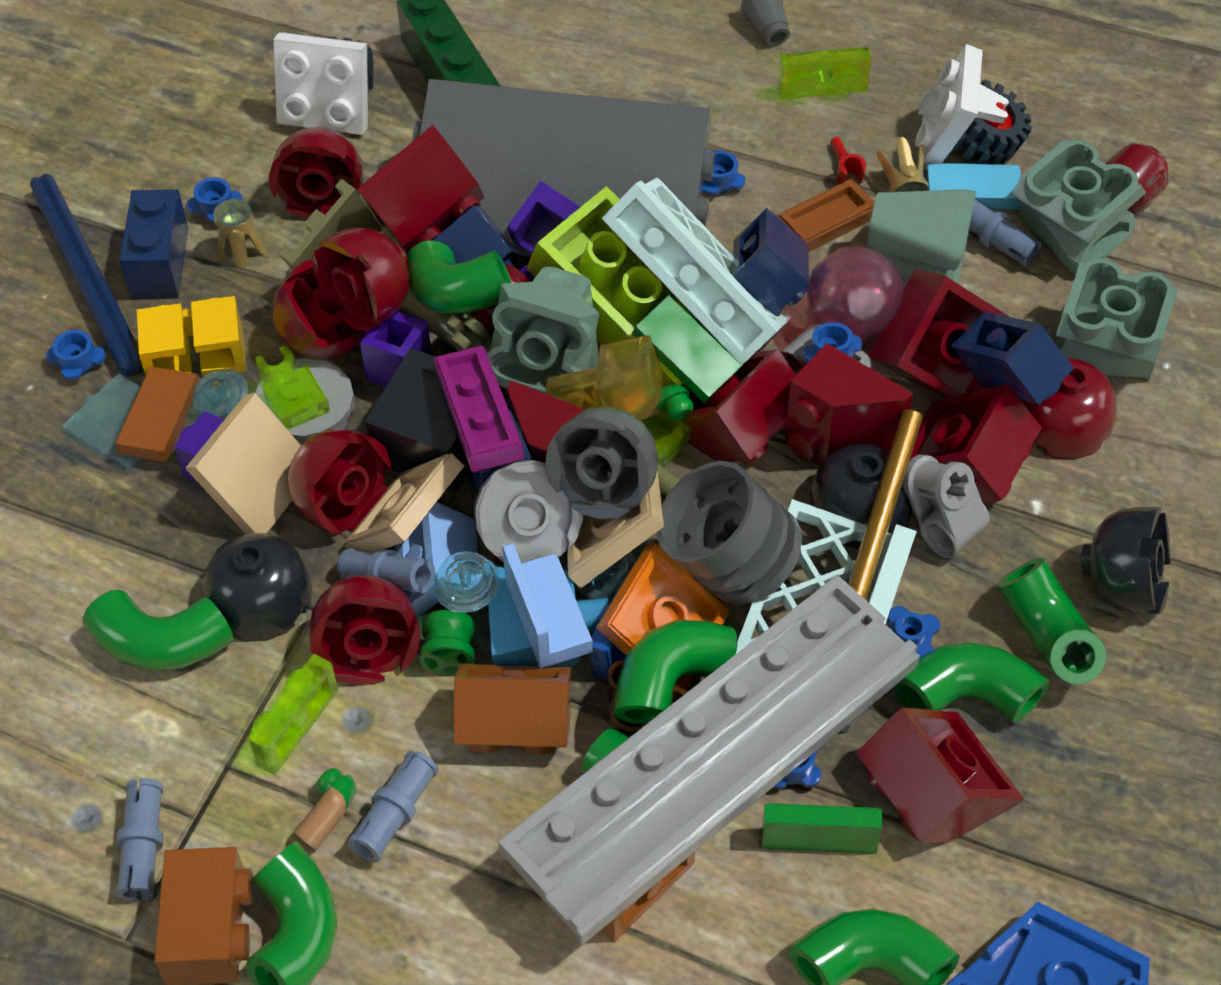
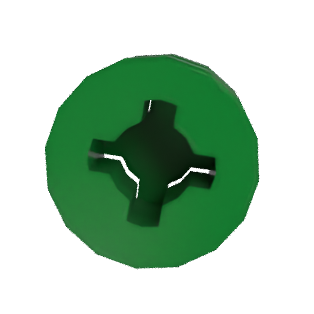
M440 610L424 617L421 632L426 643L420 649V664L426 670L440 675H456L460 664H474L475 654L474 649L470 646V642L475 637L476 624L471 616L455 610Z

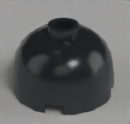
M862 443L848 445L830 454L818 467L811 488L810 506L867 525L890 451L881 446ZM903 484L888 529V533L893 534L896 524L908 527L913 510L909 498L904 492ZM853 540L842 545L860 549L862 542Z
M1134 507L1118 510L1108 515L1096 528L1092 544H1083L1081 552L1083 575H1092L1094 589L1106 604L1127 612L1162 614L1167 601L1169 582L1161 581L1164 574V565H1170L1171 561L1168 521L1166 514L1160 513L1162 508Z
M246 533L229 539L216 550L204 570L203 597L209 598L216 605L234 633L235 638L245 642L268 641L288 633L295 627L294 620L301 615L303 609L305 608V612H307L311 605L312 585L309 573L300 554L285 540L266 533Z

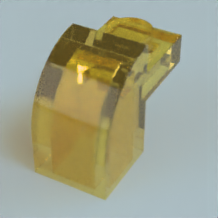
M647 335L600 345L596 368L548 377L546 391L550 396L583 409L608 406L627 411L641 420L658 405L662 395L664 377L651 337Z

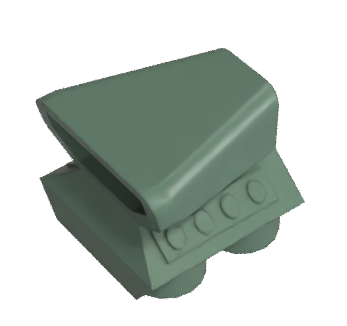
M1064 139L1022 174L1012 195L1022 201L1019 213L1020 219L1072 274L1076 275L1080 262L1087 263L1092 259H1105L1130 237L1135 228V216L1127 209L1140 199L1146 191L1138 184V177L1131 168L1121 164L1106 165L1099 160V153L1092 144L1080 140L1067 141Z
M961 189L877 193L870 221L862 272L896 294L904 290L914 269L945 275L959 284L976 191Z
M1098 258L1092 259L1087 263L1080 262L1056 334L1059 337L1056 345L1066 358H1075L1093 364L1106 376L1150 379L1178 288L1173 287L1169 279L1157 272L1148 271L1131 276L1124 274L1119 265L1108 259Z
M544 267L533 282L501 283L498 305L492 315L494 325L492 345L487 354L499 386L507 388L512 380L570 404L583 400L587 377H596L600 365L596 335L599 312L593 308L591 283L587 277L555 267Z

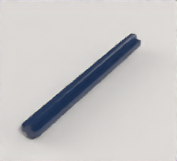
M44 173L41 177H33L29 184L32 194L121 374L131 377L135 372H142L144 369L139 356V346L54 177L47 173Z

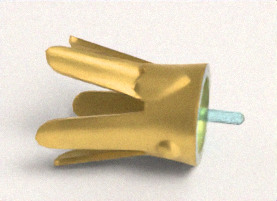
M904 137L898 139L897 150L900 172L898 173L883 151H877V157L883 168L882 170L891 184L890 192L929 191L928 182L923 177L924 145L919 147L917 166L913 162L908 141Z
M230 199L220 203L215 208L213 213L214 224L219 228L217 260L223 259L225 240L228 237L235 263L239 268L244 269L247 266L246 234L259 253H266L264 244L252 224L254 216L251 213V208L245 201Z

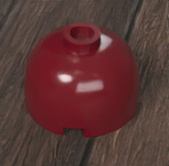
M309 127L297 131L286 138L275 153L268 174L270 191L274 198L278 194L280 199L286 203L285 210L293 216L307 220L316 209L326 215L341 197V194L335 187L341 179L359 193L357 188L364 183L362 159L352 142L337 131L326 127Z
M350 227L339 231L318 243L322 246L314 250L312 255L316 280L326 300L335 296L338 303L344 308L336 314L345 323L356 330L367 332L390 318L401 308L409 290L407 256L397 243L392 242L388 237L374 229Z
M306 260L294 268L279 285L272 304L273 323L279 337L291 350L300 356L317 360L339 358L356 347L366 334V331L354 329L336 314L344 308L338 303L335 296L326 300L316 280L312 260Z
M1067 358L1074 369L1062 380L1059 390L1053 396L1043 400L1039 405L1024 400L1021 401L1042 427L1034 443L1046 448L1044 455L1054 459L1076 460L1096 453L1101 448L1102 442L1110 437L1116 420L1117 404L1116 393L1102 371L1088 362Z
M328 429L309 437L297 450L291 461L287 476L288 492L302 516L327 532L342 535L340 532L346 529L354 531L389 488V486L383 484L385 468L391 471V459L385 446L371 436L349 429Z
M353 575L334 583L324 591L315 604L310 618V651L314 660L317 659L324 666V672L332 679L350 685H374L385 681V677L380 673L391 672L398 666H400V672L410 666L419 650L420 628L418 618L407 594L394 583L374 575Z

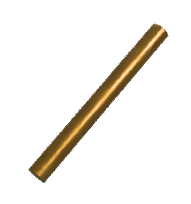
M910 409L902 411L849 581V585L866 601L923 418L919 412Z

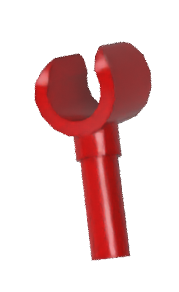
M840 137L832 138L830 143L839 163L836 182L839 185L847 181V172H852L857 175L859 182L862 183L867 167L866 161L860 155L848 154Z

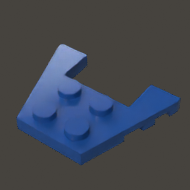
M1037 902L987 947L985 953L963 974L959 973L947 985H1148L1150 958Z

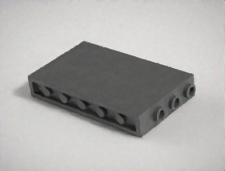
M429 79L422 122L416 121L413 141L431 125L435 126L478 182L485 197L480 201V208L484 209L519 254L515 257L531 258L532 254L512 242L507 226L540 180L581 207L606 186L621 199L635 183L642 181L646 184L658 177L706 227L709 198L701 196L703 182L712 181L715 164V153L708 152L711 130L710 108Z

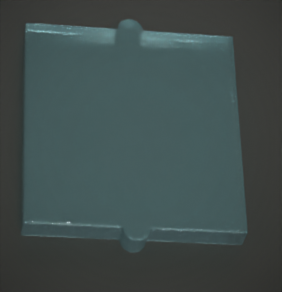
M117 374L95 396H88L85 399L86 404L62 425L64 433L121 469L129 472L142 458L119 454L115 443L141 387L124 376Z

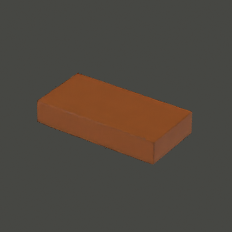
M851 178L776 216L808 243V252H811L870 222L875 202Z
M150 366L115 443L118 453L167 463L199 390L200 381L198 374Z

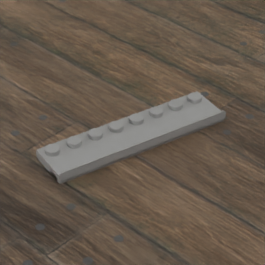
M836 575L498 841V852L577 936V940L584 944L911 673L919 662L920 655L916 653L918 646L910 639L905 643L884 624L885 617L840 576Z

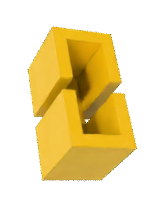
M235 296L191 302V309L184 310L181 303L137 309L139 356L145 375H147L150 366L193 373L190 345L191 335L194 338L196 353L200 352L203 378L247 371L243 327Z

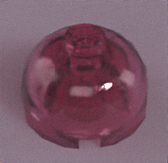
M860 245L841 247L831 252V255L825 257L812 270L809 278V288L806 293L807 309L816 324L822 325L830 322L844 324L852 331L853 335L861 339L862 344L872 343L885 330L899 308L904 290V281L896 265L879 251Z

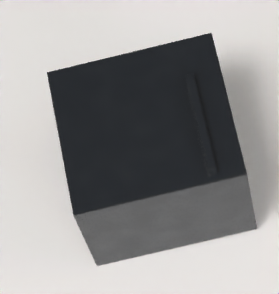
M410 348L364 421L367 434L385 446L391 459V470L398 473L452 453L464 465V468L446 489V491L456 494L466 478L464 451L436 374L433 359L435 356Z

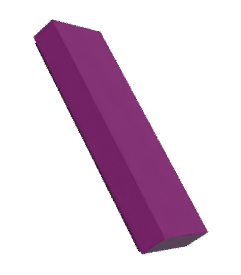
M484 346L433 358L436 374L472 473L523 460V445Z

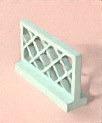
M658 177L646 184L642 181L635 183L603 216L602 219L741 365L791 319L784 309L774 315L743 288L732 276L733 256Z
M792 499L788 511L797 520L817 526L824 536L823 539L804 546L801 543V552L797 561L809 580L789 588L783 582L776 590V593L767 595L761 600L752 603L737 642L736 654L756 639H751L755 628L759 635L769 629L761 615L762 610L782 603L789 613L797 607L794 598L817 591L836 575L840 576L843 580H850L855 564L842 544L853 540L862 542L867 525ZM897 524L893 534L887 532L867 598V602L885 617L884 624H886L917 532ZM831 549L842 568L820 576L809 556ZM851 722L841 731L847 733Z

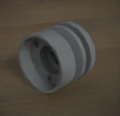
M716 461L699 466L681 478L668 493L661 507L664 527L656 532L661 549L723 602L742 605L761 600L776 591L788 578L800 556L802 533L797 519L737 463Z

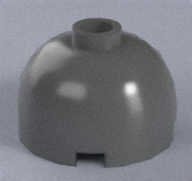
M605 406L588 408L566 421L548 445L545 465L550 483L555 491L559 493L562 489L565 495L574 501L570 507L580 514L597 519L619 518L625 515L643 500L656 478L659 457L654 438L642 421L627 411Z

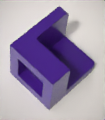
M540 180L507 226L512 242L533 254L537 242L577 211L580 206Z

